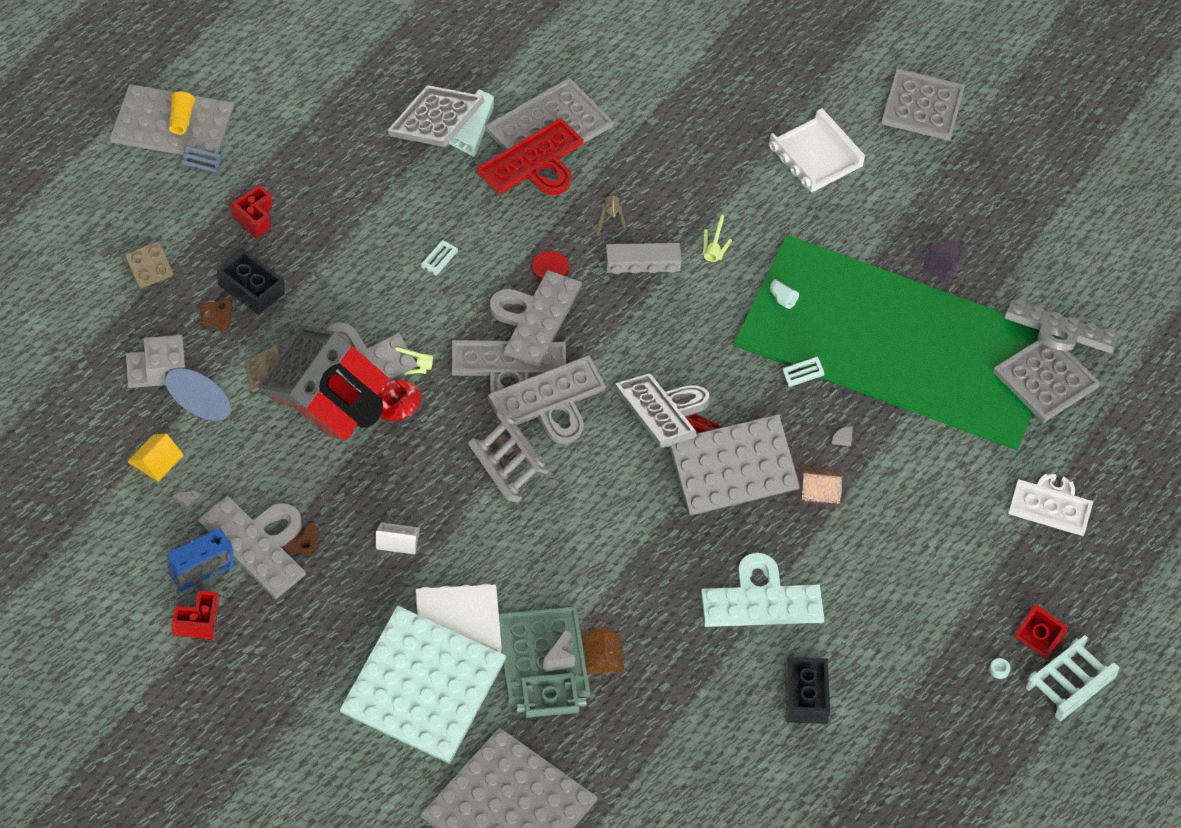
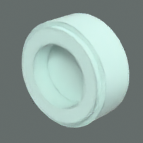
M1002 658L994 659L989 668L991 675L998 679L1006 678L1010 672V664Z

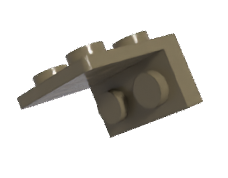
M159 241L125 254L121 258L124 264L128 263L139 289L174 275Z
M278 345L246 360L249 386L252 392L259 390L258 386L284 350Z

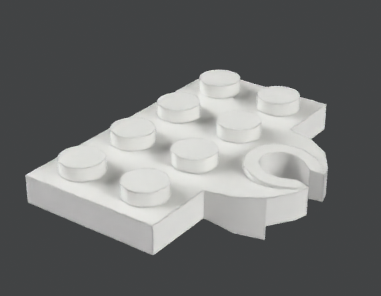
M1045 474L1040 478L1037 485L1018 479L1008 514L1084 536L1093 501L1074 496L1075 487L1073 481L1070 482L1063 476L1060 483L1062 487L1058 488L1052 484L1055 482L1056 474Z

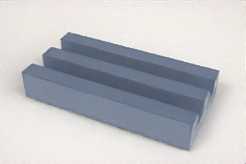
M189 146L185 147L186 151L182 164L218 173L222 155ZM190 151L213 156L217 160L214 161L190 155ZM188 158L214 164L215 168L188 162Z

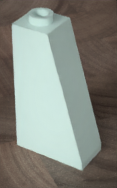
M480 89L475 94L482 95L485 102L448 143L473 157L478 151L485 132V125L488 124L494 108V96Z

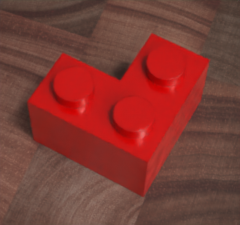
M260 184L231 203L232 218L257 239L270 230V215L267 212L272 210V195Z
M198 590L195 608L175 606L172 618L173 636L214 639L219 610L218 592Z

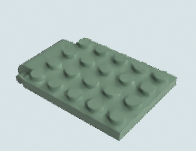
M569 607L499 614L501 653L506 655L503 667L509 704H516L517 713L524 712L525 718L579 713V707L586 706V698L579 697H589L590 688L577 608ZM564 631H568L572 634L571 642L573 646L569 653L575 656L574 667L548 672L544 671V658Z

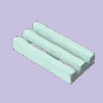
M442 240L421 263V267L427 268V271H432L437 276L458 252V248ZM445 246L446 248L444 249V251L437 256L436 260L430 265L429 263Z
M818 356L782 369L788 387L824 376ZM811 364H817L816 366L801 370L799 372L790 375L788 374V372L809 366ZM819 370V371H817V372L808 374V375H806V376H803V377H800V378L791 380V379H793V378L802 376V375H804V374H807V373H810V372Z

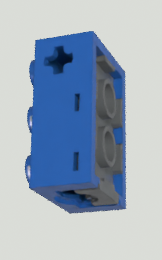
M221 528L210 531L205 536L193 539L188 544L180 548H174L167 553L169 575L180 592L234 566L232 544Z

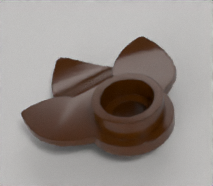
M219 299L216 302L207 301L199 308L204 313L201 318V326L203 328L216 324L218 329L224 332L231 324L230 313L232 311V304L228 299ZM222 305H225L224 309H219Z
M310 523L305 530L301 529L296 537L283 546L284 550L289 553H299L302 556L312 555L316 551L315 542L319 537L316 525Z

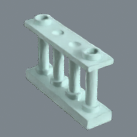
M1085 635L1081 639H1075L1067 650L1038 673L1036 671L1033 672L1027 679L1026 689L1028 691L1037 686L1057 705L1055 717L1060 722L1117 676L1120 668L1115 663H1112L1109 667L1103 666L1084 648L1088 639ZM1079 653L1098 671V675L1095 678L1089 677L1070 658ZM1065 664L1085 683L1084 687L1081 689L1075 688L1057 669ZM1051 675L1071 694L1070 698L1062 700L1042 680Z

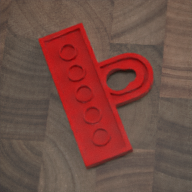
M559 118L476 168V173L498 195L527 178L541 192L548 195H559L566 192L571 185V172L559 159L583 145L584 139L562 118ZM544 168L552 169L556 172L558 179L552 181L541 176L539 171Z

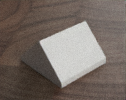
M381 522L376 531V549L415 554L420 528Z

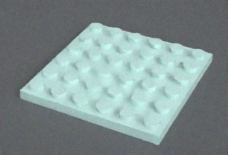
M397 605L340 708V712L450 764L505 662L506 655Z

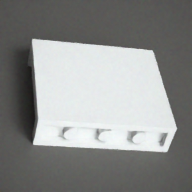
M823 108L816 112L815 119L779 137H776L774 133L770 136V149L777 153L782 163L786 164L792 174L797 176L801 180L802 185L811 192L862 167L864 163V153Z
M482 584L479 586L462 585L459 587L442 586L440 588L422 587L416 589L417 615L501 653L502 646L496 585Z

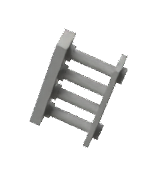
M498 412L496 415L500 419L501 424L485 440L472 438L468 444L508 501L518 503L523 498L519 493V488L536 471L547 474L549 470L545 466L546 462L537 455L515 424V418L511 414ZM507 429L511 437L495 454H492L489 450L490 445ZM517 443L522 451L505 468H502L499 464L500 459ZM527 458L531 466L513 483L509 478V474Z

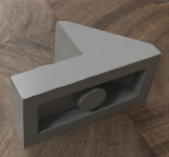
M564 631L544 658V671L548 672L574 667L575 656L569 653L573 646L571 642L572 634L568 631Z

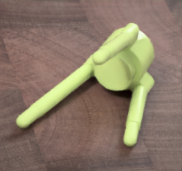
M724 215L720 216L713 243L708 245V230H704L702 255L707 261L716 262L718 259L722 260L723 254L732 242V239H729L722 250L719 244H717Z
M399 347L395 348L396 351L417 358V365L420 367V369L410 370L403 375L426 374V370H431L433 355L421 354Z

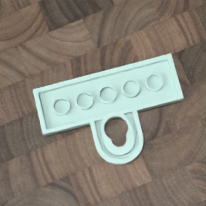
M762 553L749 554L740 562L738 570L740 587L701 589L705 627L824 622L820 585L780 586L776 562L770 556ZM758 568L764 572L769 581L767 585L759 587L751 582L750 577L754 569Z

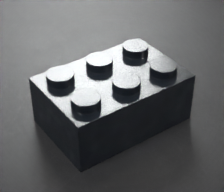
M244 249L217 270L218 285L257 315H260L285 294L284 279Z
M787 657L785 665L787 723H828L830 715L828 658Z

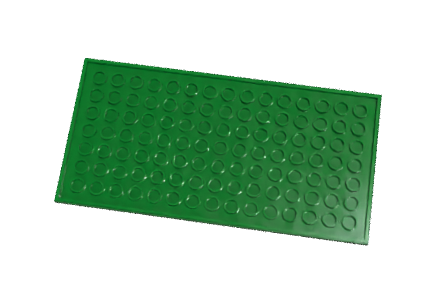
M786 235L734 342L736 347L787 366L818 356L824 371V376L820 377L822 379L1017 451L1033 414L993 371L996 366L1038 341L1040 330L1005 319V313ZM774 279L799 293V298L790 309L779 304L771 293L770 284ZM1052 335L1053 337H1055V338H1057V339L1063 340L1062 337H1059V336H1056V335ZM814 363V364H811V365H809V366L800 368V369H798V370H804V369H807V368L816 366L817 364Z

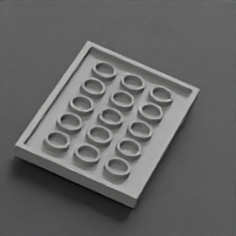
M568 78L485 125V131L506 151L559 118H562L584 139L583 144L613 127L614 122Z
M129 84L110 136V142L184 155L186 146L219 154L234 110V103L194 96L196 102L192 109L187 131L182 135H177L169 129L170 96L175 92ZM190 151V155L214 161L217 160L216 157Z
M780 415L696 434L695 438L670 445L689 516L800 489Z

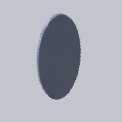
M183 368L173 369L167 373L165 378L167 389L175 401L184 409L198 417L212 421L224 420L230 415L231 404L227 395L211 379L196 371Z

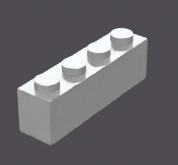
M680 243L606 244L605 260L607 273H673L680 271L682 261Z

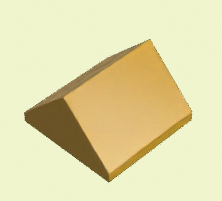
M167 433L152 435L128 460V463L159 482L183 457V453Z

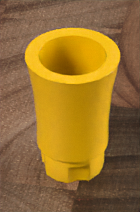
M175 92L170 96L169 129L172 133L182 135L189 126L196 99L187 92Z

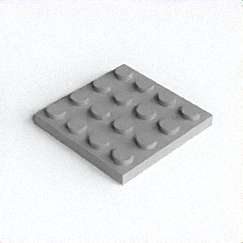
M897 69L881 124L950 141L965 85Z
M427 85L387 131L389 136L446 147L485 100L482 95Z
M1039 340L996 366L993 371L1043 423L1100 386V382L1069 351L1048 347Z

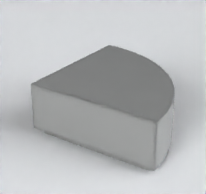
M853 427L839 429L833 436L832 444L851 446Z
M196 491L178 492L173 496V500L187 510L201 498V494Z

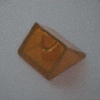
M802 468L801 502L840 505L843 478L841 471Z
M600 627L581 638L587 674L625 672L620 635Z

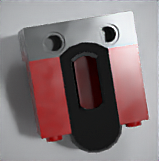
M301 326L258 388L274 401L290 404L329 437L346 441V439L351 437L356 426L361 428L370 427L379 420L383 410V402L379 393L386 388L387 381L390 378L335 331Z

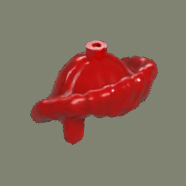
M403 379L387 381L386 388L378 395L375 394V410L379 417L386 421H399L407 416L410 417L421 403V391L413 382L404 381Z

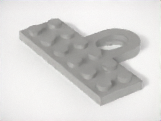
M547 270L534 296L512 289L496 292L490 300L492 316L501 322L516 327L504 350V355L539 367L579 293L582 282ZM506 304H519L524 306L526 310L521 314H515L504 310L503 306Z
M1012 300L1005 319L1040 330L1038 340L1041 343L1062 351L1073 350L1076 342L1112 354L1118 335L1112 330H1102L1094 324H1084L1076 318L1063 317L1058 312L1050 313L1044 311L1042 307L1026 305L1021 300ZM1051 335L1062 337L1065 340L1054 338Z
M334 323L326 329L335 331L387 375L390 378L388 381L418 366L412 355L395 350L396 347L409 350L399 333L367 349L357 331L349 324ZM362 390L361 393L364 395L368 393V391Z
M452 340V376H490L491 394L504 389L500 382L504 377H513L519 383L527 380L528 377H534L565 365L566 342H552L542 363L538 367L504 355V350L509 341Z
M588 355L488 394L487 398L495 414L498 412L511 414L516 420V425L538 417L550 439L559 444H569L580 437L584 427L583 419L574 402L605 391L606 386L591 357ZM554 410L564 411L569 417L570 427L567 429L561 428L558 423L553 421L551 413Z
M650 373L615 383L616 391L660 448L696 437V430L685 416L703 411L709 406L710 396L705 388L689 385L665 392ZM695 397L686 404L674 403L684 398Z
M227 496L198 519V523L207 532L215 531L219 528L222 529L232 544L233 558L275 599L306 575L305 571L282 549L283 546L298 535L302 527L300 513L292 505L285 503L275 504L252 520ZM281 519L288 522L284 530L278 535L272 536L265 532L266 526L272 522H277Z

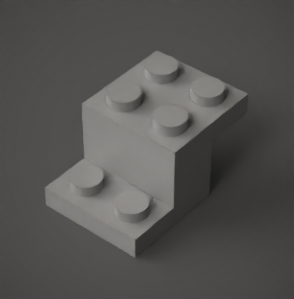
M182 335L144 338L145 352L126 353L128 388L166 385V372L178 368L185 369Z

